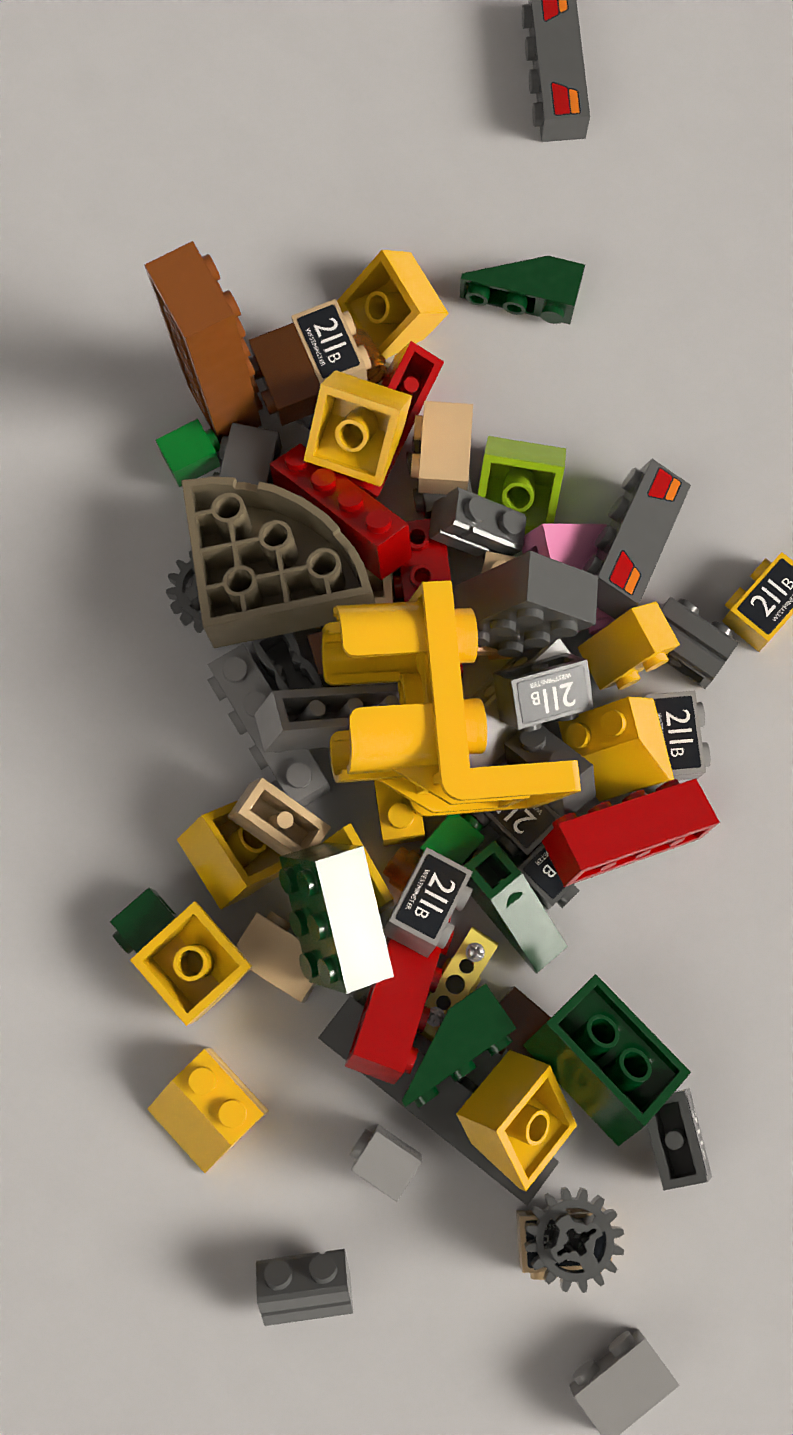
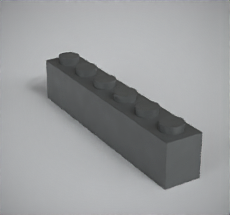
M364 995L358 1001L350 996L318 1037V1039L345 1060H347L367 999ZM418 1050L411 1073H404L394 1085L362 1073L527 1206L559 1163L555 1157H552L528 1190L524 1191L519 1189L471 1144L456 1115L466 1100L479 1087L466 1076L460 1082H454L451 1076L447 1077L436 1085L440 1093L429 1102L418 1108L413 1101L405 1107L402 1098L425 1055L420 1050Z

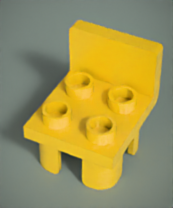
M452 581L422 582L408 602L334 606L333 613L338 622L325 624L322 632L323 677L326 683L332 686L398 682L400 705L356 708L349 716V730L337 731L331 736L329 740L330 758L336 783L377 780L408 798L411 808L417 814L426 817L536 808L581 791L577 760L470 768L469 754H482L486 750L487 719L485 708L480 698L463 699L460 663L475 662L478 651V630L472 608L454 609Z

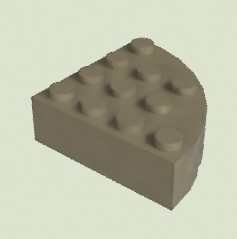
M213 476L182 480L202 623L213 648L321 627L330 622H338L333 613V608L337 605L375 604L364 563L356 549L341 533L339 526L326 513L305 498L276 485L260 481L258 485L237 482L236 478Z

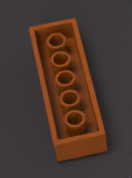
M191 241L144 264L184 380L219 443L221 444L224 435L229 436L232 423L257 428L262 426L258 411L263 409V405L257 394L259 388L253 378L255 371L248 358L251 354L243 338L246 336V333L238 318L241 312L232 293L229 290L223 292L218 283V280L221 278L209 254L201 256L196 245Z

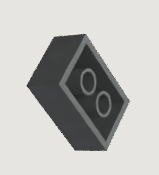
M528 551L452 587L454 609L472 608L474 611L478 630V647L487 646L497 649L498 654L504 657H520L525 651L546 647L551 641L562 637H573L577 635L578 631L596 625L598 576L532 551Z

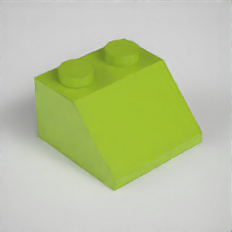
M488 436L478 495L525 514V535L541 524H554L565 469L566 448Z

